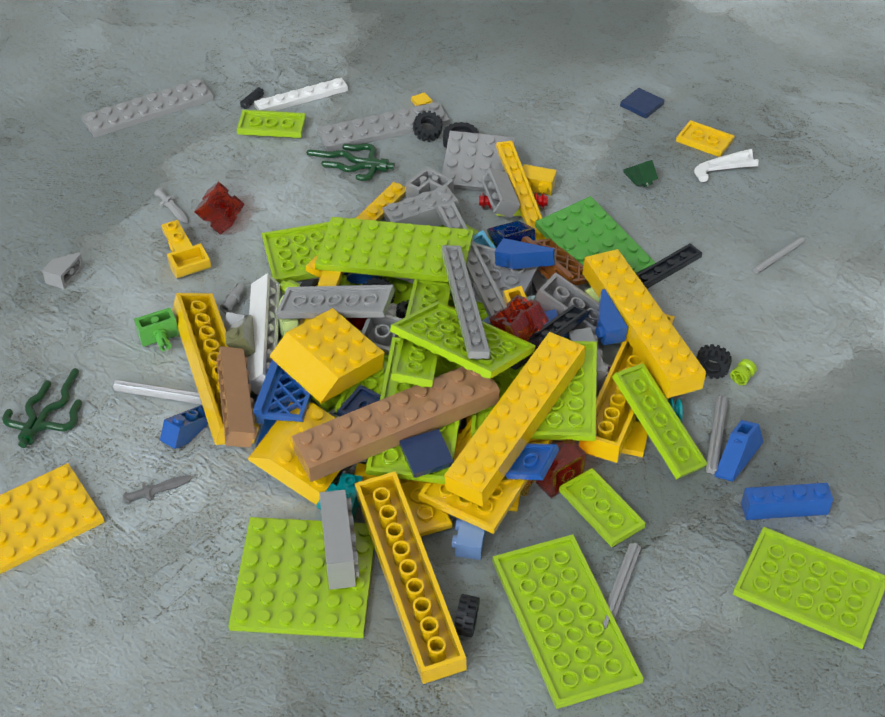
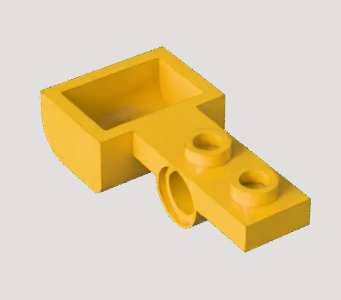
M178 220L161 225L171 253L167 254L169 266L176 279L211 268L210 258L202 244L192 246Z

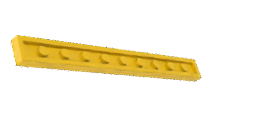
M393 182L355 219L380 221L384 217L382 208L390 203H398L406 195V187ZM315 256L306 265V272L320 278L323 270L315 269L317 256Z

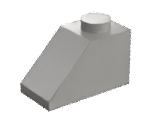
M81 253L52 259L42 270L45 283L65 289L84 268Z

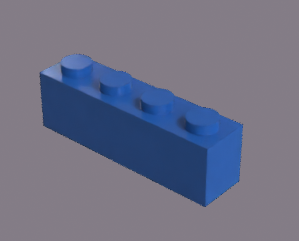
M828 483L745 488L741 505L746 520L828 515L833 502V496Z

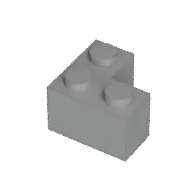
M426 167L406 183V198L418 196L422 192H429L440 186H448L454 194V180Z

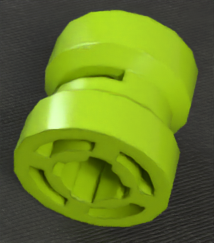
M742 359L737 364V367L731 371V379L738 385H746L750 377L757 372V367L751 360Z

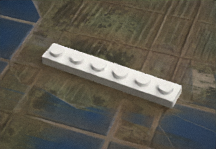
M336 78L298 90H291L283 94L254 101V105L259 111H277L348 91V86L342 78Z

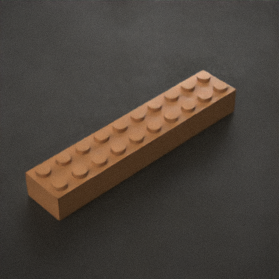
M460 367L434 378L432 387L416 385L293 435V449L310 482H313L390 448H394L399 445L400 440L439 429L494 406L499 401L500 389L493 378H484L472 370Z

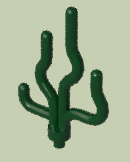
M369 143L343 144L342 146L344 150L349 151L369 150L368 158L355 157L350 152L344 150L321 151L309 149L306 152L308 156L345 157L350 162L356 163L355 165L348 166L340 162L322 161L321 165L323 167L337 168L344 172L370 169L367 174H357L356 180L358 181L372 179L376 170L388 172V169L394 170L395 163L389 162V159H376L377 149Z
M77 368L71 370L61 389V399L45 406L38 418L33 406L45 397L52 384L49 380L44 381L38 393L30 397L26 402L25 411L29 417L26 423L11 420L13 411L11 409L5 411L2 417L5 426L21 430L18 435L20 440L18 445L21 448L31 445L36 439L37 434L42 430L50 429L65 432L77 425L78 411L82 405L80 399L75 400L70 409L69 422L60 424L45 421L52 411L60 409L68 403L70 398L69 390L79 374Z

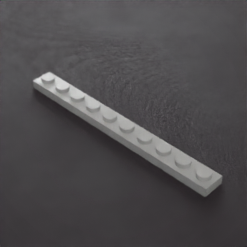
M454 202L437 205V212L445 227L467 229ZM472 240L466 266L468 275L493 326L499 328L513 325V317L475 242Z
M442 245L441 253L468 358L477 360L489 358L490 350L461 246Z

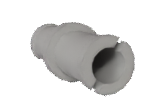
M239 282L232 291L228 292L226 300L220 306L223 313L231 312L233 307L241 301V296L247 290L245 284Z

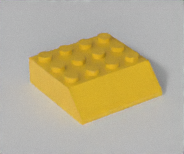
M332 308L286 332L270 354V358L322 404L382 370L385 352Z
M309 403L303 422L277 420L247 460L317 505L320 500L319 493L327 490L342 469L310 482L294 452L292 436L333 420L335 417L316 404ZM296 408L289 413L299 414L300 409Z

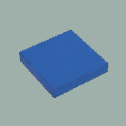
M527 444L505 476L507 479L543 480L559 452L557 444Z

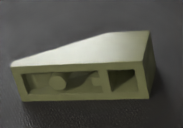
M252 315L235 322L226 332L227 347L244 349L245 357L255 353Z

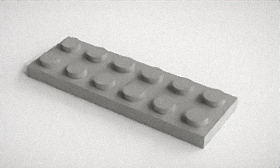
M393 285L287 287L276 315L278 319L315 318L333 308L344 318L385 317L395 289Z

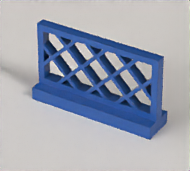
M273 360L270 363L253 409L257 424H265L266 419L303 422L312 395ZM287 378L291 380L289 383L285 385H282L281 381ZM295 385L299 388L292 393L288 391V389ZM284 392L286 396L278 400L276 395ZM303 393L305 397L297 401L295 397ZM291 400L293 404L289 405L288 407L285 408L282 405L283 403ZM276 407H279L281 409L276 413L270 412L272 409ZM296 408L300 409L299 414L289 413Z

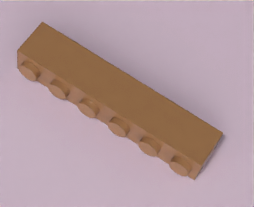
M220 346L216 362L226 446L250 448L252 440L256 439L257 427H254L253 398H250L251 384H248L249 370H246L248 358L245 357L244 349Z

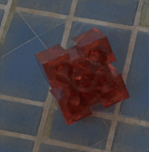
M218 181L206 191L202 198L203 201L198 204L194 213L202 220L210 221V226L221 235L232 227L237 218L236 215L241 212L245 204L235 195H229V190Z
M519 295L509 301L504 310L500 309L489 318L494 327L525 341H528L529 337L532 336V331L541 330L544 324L549 321L539 302L531 299L527 301L525 297Z

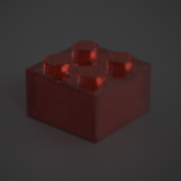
M566 439L563 442L557 443L559 452L543 480H536L535 482L550 498L560 493L559 487L584 473L586 452L572 439Z

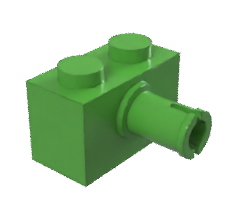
M170 307L134 318L137 335L143 347L157 342L161 351H165L164 345L169 350L171 343L168 339L179 335L176 318Z

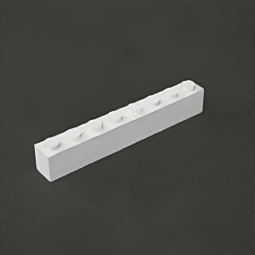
M268 273L251 284L249 315L253 317L255 353L247 356L246 370H249L248 384H251V391L256 395L260 393L272 361L270 354L278 345L279 319L276 312L279 305L280 284Z

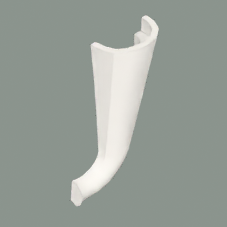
M752 149L703 162L695 168L694 173L700 182H706L709 178L706 173L709 171L758 166L759 160H754Z

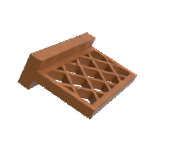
M528 236L522 238L521 242L555 249V264L540 266L538 270L548 280L556 272L573 285L588 283L583 275V265L550 238L532 240Z

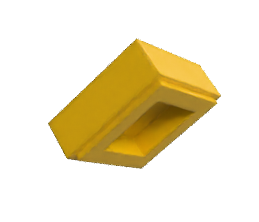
M424 92L412 96L411 102L415 106L432 103V99Z

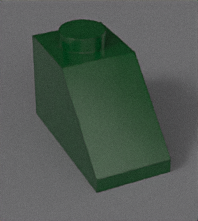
M653 160L623 169L624 174L636 186L643 184V187L652 185L653 181L658 179Z

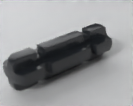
M256 88L241 100L240 107L247 109L254 101L264 95L263 88Z

